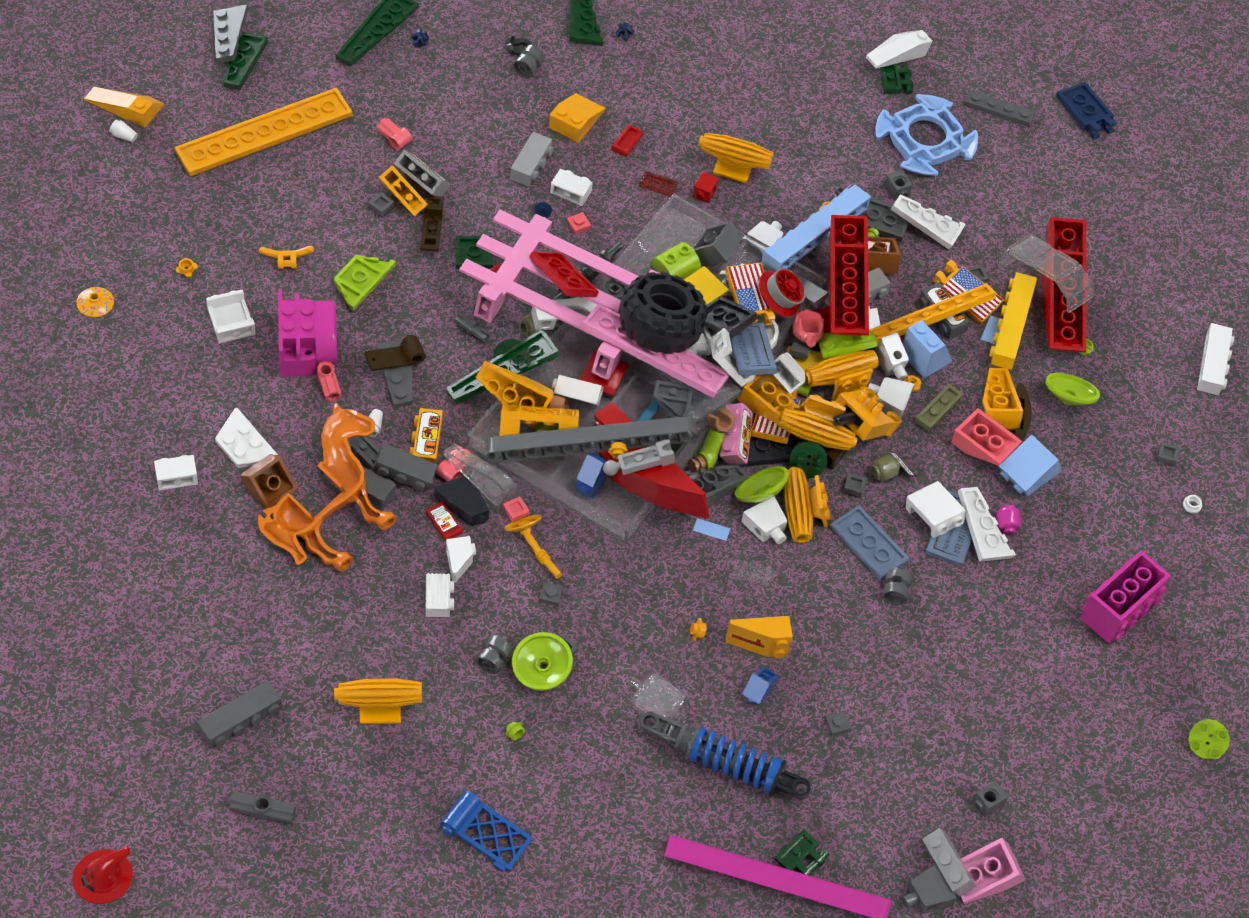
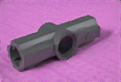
M234 791L230 800L229 810L254 815L260 820L272 819L292 823L296 804L273 800L265 794L255 796ZM262 805L267 806L266 809H259L258 807Z

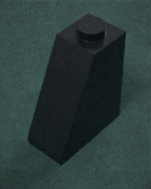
M470 474L434 486V498L438 502L443 501L451 512L470 526L481 525L489 520V508Z

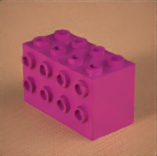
M1141 550L1087 597L1086 601L1088 602L1082 608L1083 613L1080 619L1107 643L1111 644L1115 639L1118 641L1123 637L1127 628L1132 629L1136 625L1139 617L1144 618L1148 614L1149 608L1152 605L1156 607L1161 602V596L1167 590L1166 585L1171 575Z

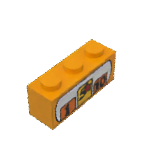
M420 408L419 415H415L414 427H417V430L412 432L414 447H410L409 452L435 464L442 427V410Z

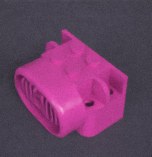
M278 289L281 377L313 376L318 372V364L321 362L337 363L335 301L323 300L314 302L311 299H300L299 293H295V299H283L282 289Z

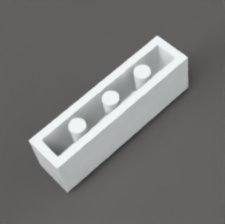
M1211 323L1206 334L1197 390L1219 395L1222 389L1225 390L1227 385L1225 375L1228 374L1230 367L1227 361L1230 360L1232 350H1229V348L1232 347L1234 336H1232L1233 328Z

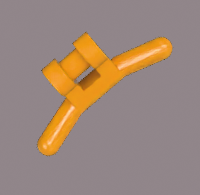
M313 246L292 251H276L265 247L259 248L260 254L278 258V269H284V267L297 269L296 258L314 252Z

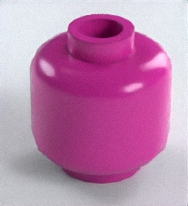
M1003 505L997 510L996 520L998 522V529L1004 531V534H1014L1015 530L1021 527V511L1015 508V505Z

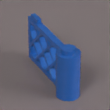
M468 790L463 792L440 823L444 834L447 836H458L494 861L493 866L502 872L505 869L507 871L511 870L533 840L532 836L482 803L477 795ZM483 810L489 814L490 821L479 823V813ZM491 825L493 835L482 836L480 827ZM495 825H505L508 833L496 834ZM477 827L478 837L470 838L464 834L468 828ZM521 836L526 841L523 845L514 846L512 837ZM509 837L510 847L499 848L497 839ZM494 839L496 849L487 850L483 845V841ZM511 851L513 859L508 864L501 859L500 853Z

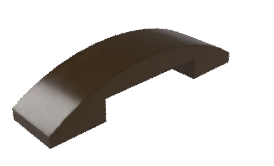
M426 196L425 202L428 206L424 210L420 251L439 252L444 197Z
M1018 383L1016 392L1023 409L1020 429L1016 428L1014 435L1022 440L1023 443L1030 427L1032 409L1026 388L1022 383Z

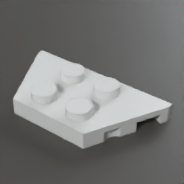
M238 408L233 410L215 438L217 445L237 468L255 465L269 454L278 455Z

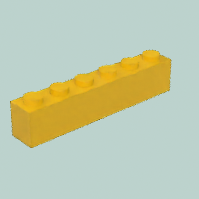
M1016 272L1015 278L1010 279L1008 289H1011V292L1006 293L1004 302L1007 303V306L1003 305L1001 316L1004 317L1003 319L999 318L997 329L1000 332H995L993 343H996V346L991 347L989 354L992 357L991 365L1012 370L1037 277Z

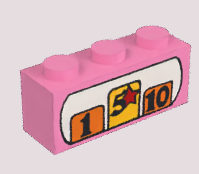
M744 403L726 405V408L734 415L735 422L733 427L724 434L720 457L729 465H744L748 462L753 412Z

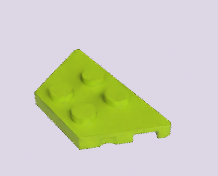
M355 255L334 277L335 286L352 311L365 300L396 266V261L384 262L379 261V258L376 257L368 258Z

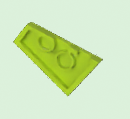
M869 331V336L824 333L818 342L823 359L878 346L874 331Z

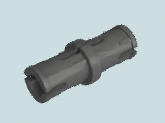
M462 313L454 321L455 324L465 329L469 335H474L484 343L491 336V333L479 326L478 322L470 320Z

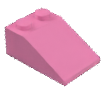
M1003 838L961 858L977 885L961 896L964 904L1005 891L1026 880L1009 844Z

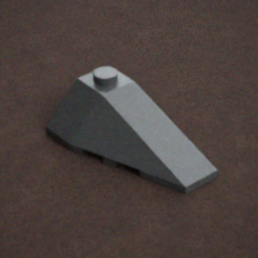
M737 464L717 466L716 469L707 471L703 468L699 469V472L693 473L684 471L706 493L708 508L749 477ZM686 514L689 518L694 517L693 515Z

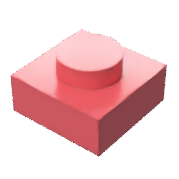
M583 212L567 218V223L575 235L591 229V224Z
M520 496L503 504V509L512 522L529 515V509Z

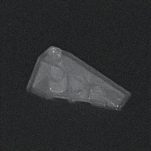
M454 444L442 452L496 507L520 491L518 485L504 471L462 447Z

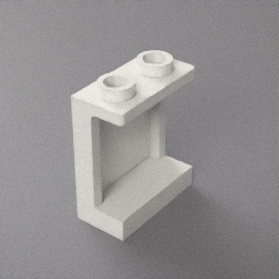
M243 290L231 291L206 298L207 309L219 343L256 335L255 323L253 318L251 319L244 300Z
M723 328L710 338L712 357L741 387L746 383L752 382L756 375H738L729 332Z
M939 481L908 495L906 500L907 511L910 514L915 511L931 527V536L933 538L943 535L964 523L966 510Z

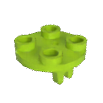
M1206 719L1199 721L1192 727L1188 740L1191 750L1199 757L1218 759L1228 749L1230 737L1228 730L1222 723L1217 720Z

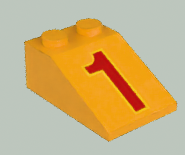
M789 616L730 620L725 638L726 643L766 657L783 658L788 656L793 638Z

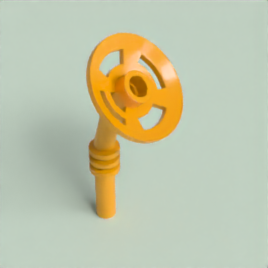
M540 514L524 517L504 527L505 531H520L534 551L537 560L542 565H545L556 579L562 576L560 570L550 560L551 557L544 549L540 548L531 534V527L542 519Z

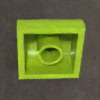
M681 242L650 261V266L656 272L669 273V275L673 276L677 275L684 280L699 270L701 263L694 249L689 244Z

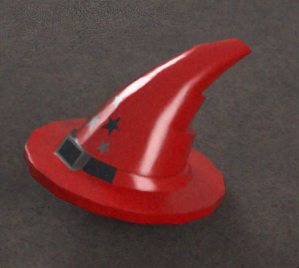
M126 846L116 851L103 849L93 851L83 857L76 865L72 876L73 886L78 895L84 900L96 904L110 903L122 897L130 888L133 879L132 865L127 859V856L131 853L130 848Z

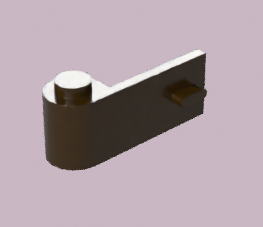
M413 335L404 337L398 347L364 352L371 371L416 365L423 362L426 358L419 338Z

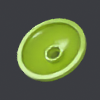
M1051 373L1045 381L1050 392L1066 405H1090L1097 402L1100 397L1099 390L1093 384L1074 375Z
M782 466L760 470L750 475L747 480L737 486L735 496L739 501L745 503H760L776 496L786 485L789 472Z
M548 632L535 633L524 638L517 645L512 657V667L516 678L527 688L537 691L551 690L561 685L570 675L573 666V656L569 645L561 637ZM546 664L547 667L542 669L540 668L541 665Z

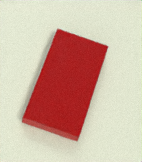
M531 252L529 258L566 296H598L599 291L564 255L553 252Z

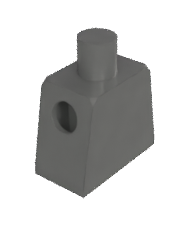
M935 864L909 883L907 890L910 894L903 896L902 902L905 908L908 909L916 905L921 914L952 907L957 897L951 890L938 865Z

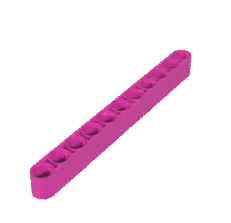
M674 835L669 836L664 856L872 918H888L892 900Z

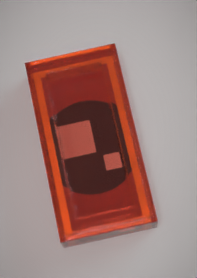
M648 171L644 172L639 183L641 188L670 198L673 197L678 186L677 181Z

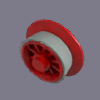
M780 268L776 272H764L759 278L760 294L772 311L783 317H791L797 313L799 304L805 299V289L796 274L786 268Z

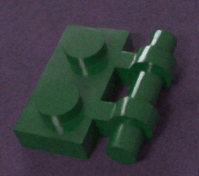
M897 63L880 67L884 94L901 93L902 88L906 90V94L913 93L914 85L910 79L911 70L907 64H903L901 68H898Z
M803 829L775 857V861L783 868L792 871L797 869L799 873L812 876V872L818 866L821 867L825 863L829 853L825 849L820 853L816 852L815 849L819 846V842ZM809 856L812 858V861L805 866L802 862Z

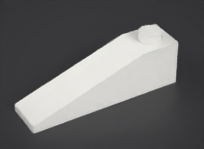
M923 30L895 34L867 54L866 58L875 68H880L924 57L932 40Z

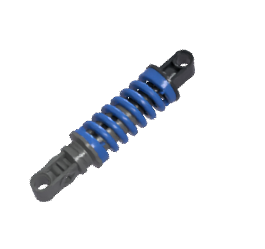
M652 711L643 713L640 718L641 727L644 732L664 742L674 744V749H681L686 752V760L698 763L702 759V764L705 767H709L713 763L714 771L718 772L723 768L722 771L725 776H729L733 772L734 780H739L743 776V783L749 785L753 781L755 789H759L764 785V793L769 794L770 797L774 795L776 790L800 800L806 799L810 794V782L806 778L785 770L786 760L772 757L767 764L765 763L767 758L765 752H762L759 759H756V748H752L748 754L746 744L742 743L740 748L736 747L737 741L735 739H732L730 743L725 742L727 737L724 734L721 735L720 739L715 738L717 733L714 730L708 735L704 724H699L697 728H693L686 722L681 725L673 719L663 717ZM648 718H653L656 721L651 727H647L644 724ZM798 784H804L807 787V791L798 793L795 787Z

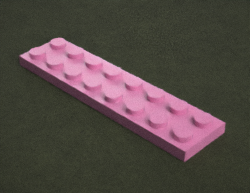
M598 304L582 322V329L712 398L717 395L730 377L724 369L688 350L680 353L664 354L663 352H652L645 347L642 348L637 345V342L631 340L626 335V331L622 329L619 320L620 314L601 304Z

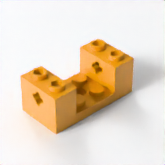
M503 404L500 436L520 434L521 420H524V423L535 424L536 421L543 422L544 425L559 423L558 430L578 428L579 410Z

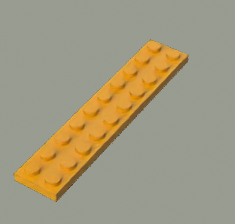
M336 87L176 146L175 153L191 177L352 116V110Z

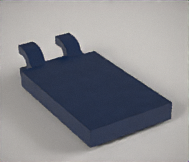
M1086 82L1057 92L1056 97L1084 130L1089 129L1093 139L1100 137L1098 131L1102 130V125H1104V129L1108 134L1114 132L1112 126L1116 125V122L1113 120L1114 114Z

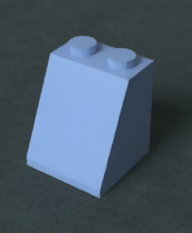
M923 320L908 327L903 347L909 358L908 362L923 379L952 362L946 345Z
M1033 435L1026 439L999 465L1000 475L1007 482L1011 480L1015 484L1013 486L1019 494L1024 493L1026 496L1033 493L1062 471L1059 460Z

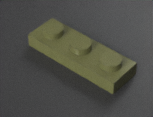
M948 383L916 416L915 422L930 432L962 399L963 393Z

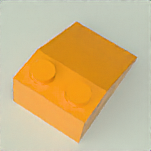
M575 93L559 103L552 111L549 119V128L579 143L606 108Z

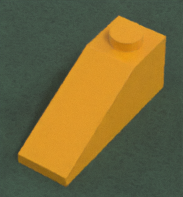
M393 165L379 176L381 183L414 217L428 206L425 200Z

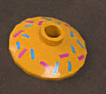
M91 287L79 294L76 300L77 308L80 313L87 317H101L112 310L114 297L105 288Z

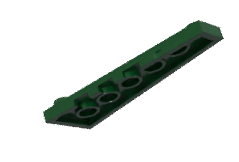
M381 0L337 52L336 60L352 66L419 8V3L413 0Z
M541 329L489 362L520 375L546 362L553 361L561 354L545 331ZM481 367L446 388L456 404L487 390L476 379Z

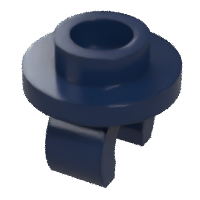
M626 22L623 24L619 23L618 27L620 29L616 31V36L619 37L621 33H625L623 39L627 41L630 37L629 34L634 33L633 27Z
M418 29L417 33L411 35V38L414 40L412 44L415 47H420L422 44L424 46L428 45L429 36L426 31Z
M539 202L535 204L534 214L545 218L551 215L552 208L549 203Z

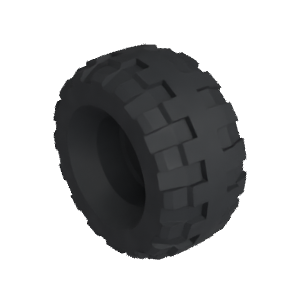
M651 272L645 276L640 275L627 286L622 296L618 313H620L619 320L622 329L626 331V335L631 340L637 342V345L642 348H648L652 352L673 354V352L680 353L685 351L699 340L706 324L708 311L703 295L699 290L695 289L693 284L686 282L677 275Z

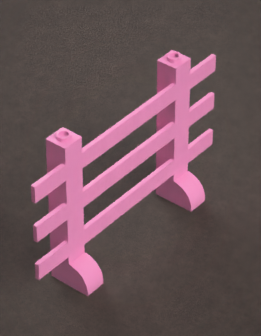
M499 210L493 222L520 234L521 237L512 248L485 234L481 236L476 246L505 260L497 273L468 259L460 267V272L485 283L478 292L474 315L491 323L510 295L604 341L581 328L586 316L517 283L525 270L554 283L529 258L531 252H537L541 245L626 286L630 285L638 276L550 234L552 221L535 214L531 222L527 223ZM652 269L649 271V273H651V272L659 273V272H656V271H654V270H652ZM597 289L599 291L597 297H583L597 305L601 304L616 313L619 311L621 300ZM604 341L597 350L592 373L609 380L625 351Z

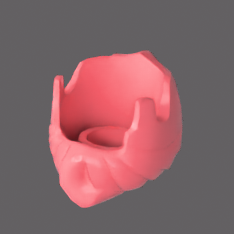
M805 309L797 313L794 319L793 334L798 340L805 342L808 347H814L822 338L824 319H822L821 314Z

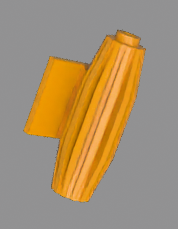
M705 133L704 136H700L698 143L702 151L718 158L713 174L746 184L752 168H770L774 153L755 143L728 135Z
M865 350L825 359L805 370V383L809 384L810 387L834 384L831 401H835L841 393L860 390L863 386H868L873 369L878 367V356L874 350Z
M810 395L799 406L798 410L783 408L779 415L777 426L799 438L825 447L849 451L851 448L854 449L857 443L854 432L842 425L835 426L833 424V417L842 414L846 407L840 406L838 402H829L821 396Z
M791 467L788 470L789 478L784 486L783 493L786 519L793 541L805 543L812 540L814 517L822 519L824 528L828 527L827 520L831 519L827 506L828 496L825 484L820 482L819 475L815 476L816 486L810 489L803 469Z
M386 678L360 679L338 683V688H334V700H338V704L360 707V724H401V706L422 703V682Z

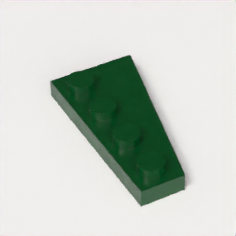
M570 0L569 41L603 46L604 41L600 36V28L596 22V14L593 12L591 0Z
M242 32V36L239 37L238 41L239 47L236 58L229 61V65L226 68L223 79L224 87L241 90L268 44V38L265 36Z

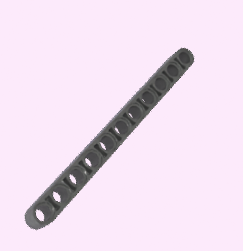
M691 416L495 436L488 438L486 441V459L489 462L498 463L608 451L614 442L624 443L626 449L650 447L656 445V442L667 439L670 440V444L693 442L697 438L696 419Z

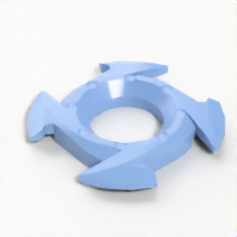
M917 94L915 99L919 104L894 113L893 117L889 115L888 111L883 109L878 116L875 127L876 139L880 140L890 134L893 144L906 160L902 162L900 167L910 172L938 176V171L930 165L940 164L958 156L964 157V160H971L976 152L978 145L977 131L973 130L967 136H963L964 130L961 124L949 111L953 103L946 99L932 95ZM917 121H932L942 127L946 134V139L938 145H922L910 136L908 128Z

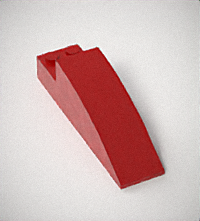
M831 215L828 265V301L831 334L869 336L868 216Z
M1050 217L1046 226V259L1041 267L1043 316L1049 350L1086 353L1087 220Z
M613 402L594 414L595 426L632 422ZM647 447L631 448L627 450L628 452H632ZM608 451L598 452L599 457L606 460V462L608 460L619 462ZM675 463L663 467L658 465L623 475L620 469L613 476L607 475L627 491L655 505L705 519L710 517L706 493Z

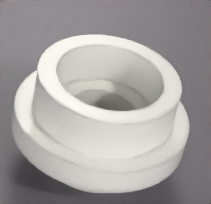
M1190 495L1184 499L1183 507L1189 513H1198L1202 508V501L1198 496Z

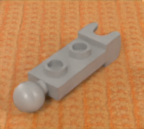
M670 440L656 442L654 446L618 455L619 462L608 460L603 465V471L605 474L613 476L621 469L623 475L658 465L663 467L675 463V456L671 450Z

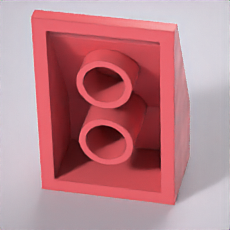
M977 408L955 429L951 443L965 454L999 466L1022 444V440Z

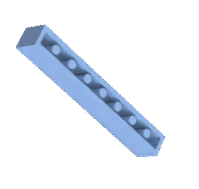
M856 185L846 189L842 195L835 197L828 205H824L816 214L813 213L805 222L802 221L794 230H790L786 236L777 239L771 247H766L762 253V265L774 272L780 268L788 269L829 238L831 215L859 216L868 209L871 196Z

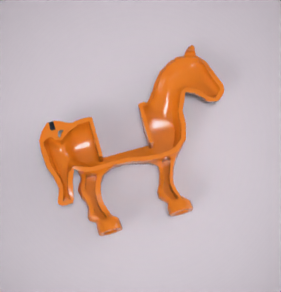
M337 403L334 404L333 414L328 417L323 427L321 438L324 461L320 462L318 467L341 493L314 518L290 493H287L277 505L266 508L259 513L258 525L260 531L272 543L292 554L297 565H302L308 558L296 536L304 539L307 550L321 557L325 565H333L338 571L342 572L351 565L353 557L347 552H338L326 545L321 536V528L324 521L334 512L354 502L359 505L365 521L368 524H377L383 531L389 529L395 523L397 516L392 512L379 511L371 504L366 489L365 471L360 461L351 452L348 439L354 437H368L372 435L375 431L374 420L355 410L341 409Z

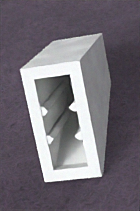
M559 375L558 379L554 378L552 384L554 394L599 406L604 389L601 385Z

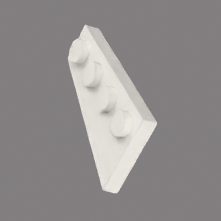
M900 195L891 207L893 212L947 249L953 246L965 226V223L954 222L952 217L947 215L943 217L932 208L925 209L921 207L920 203L903 195Z
M978 487L961 488L958 491L962 507L966 510L965 517L979 562L1014 558L1016 556L1014 550H1010L1006 543L1008 541L1006 536L1002 535L998 529V522L989 513V506Z

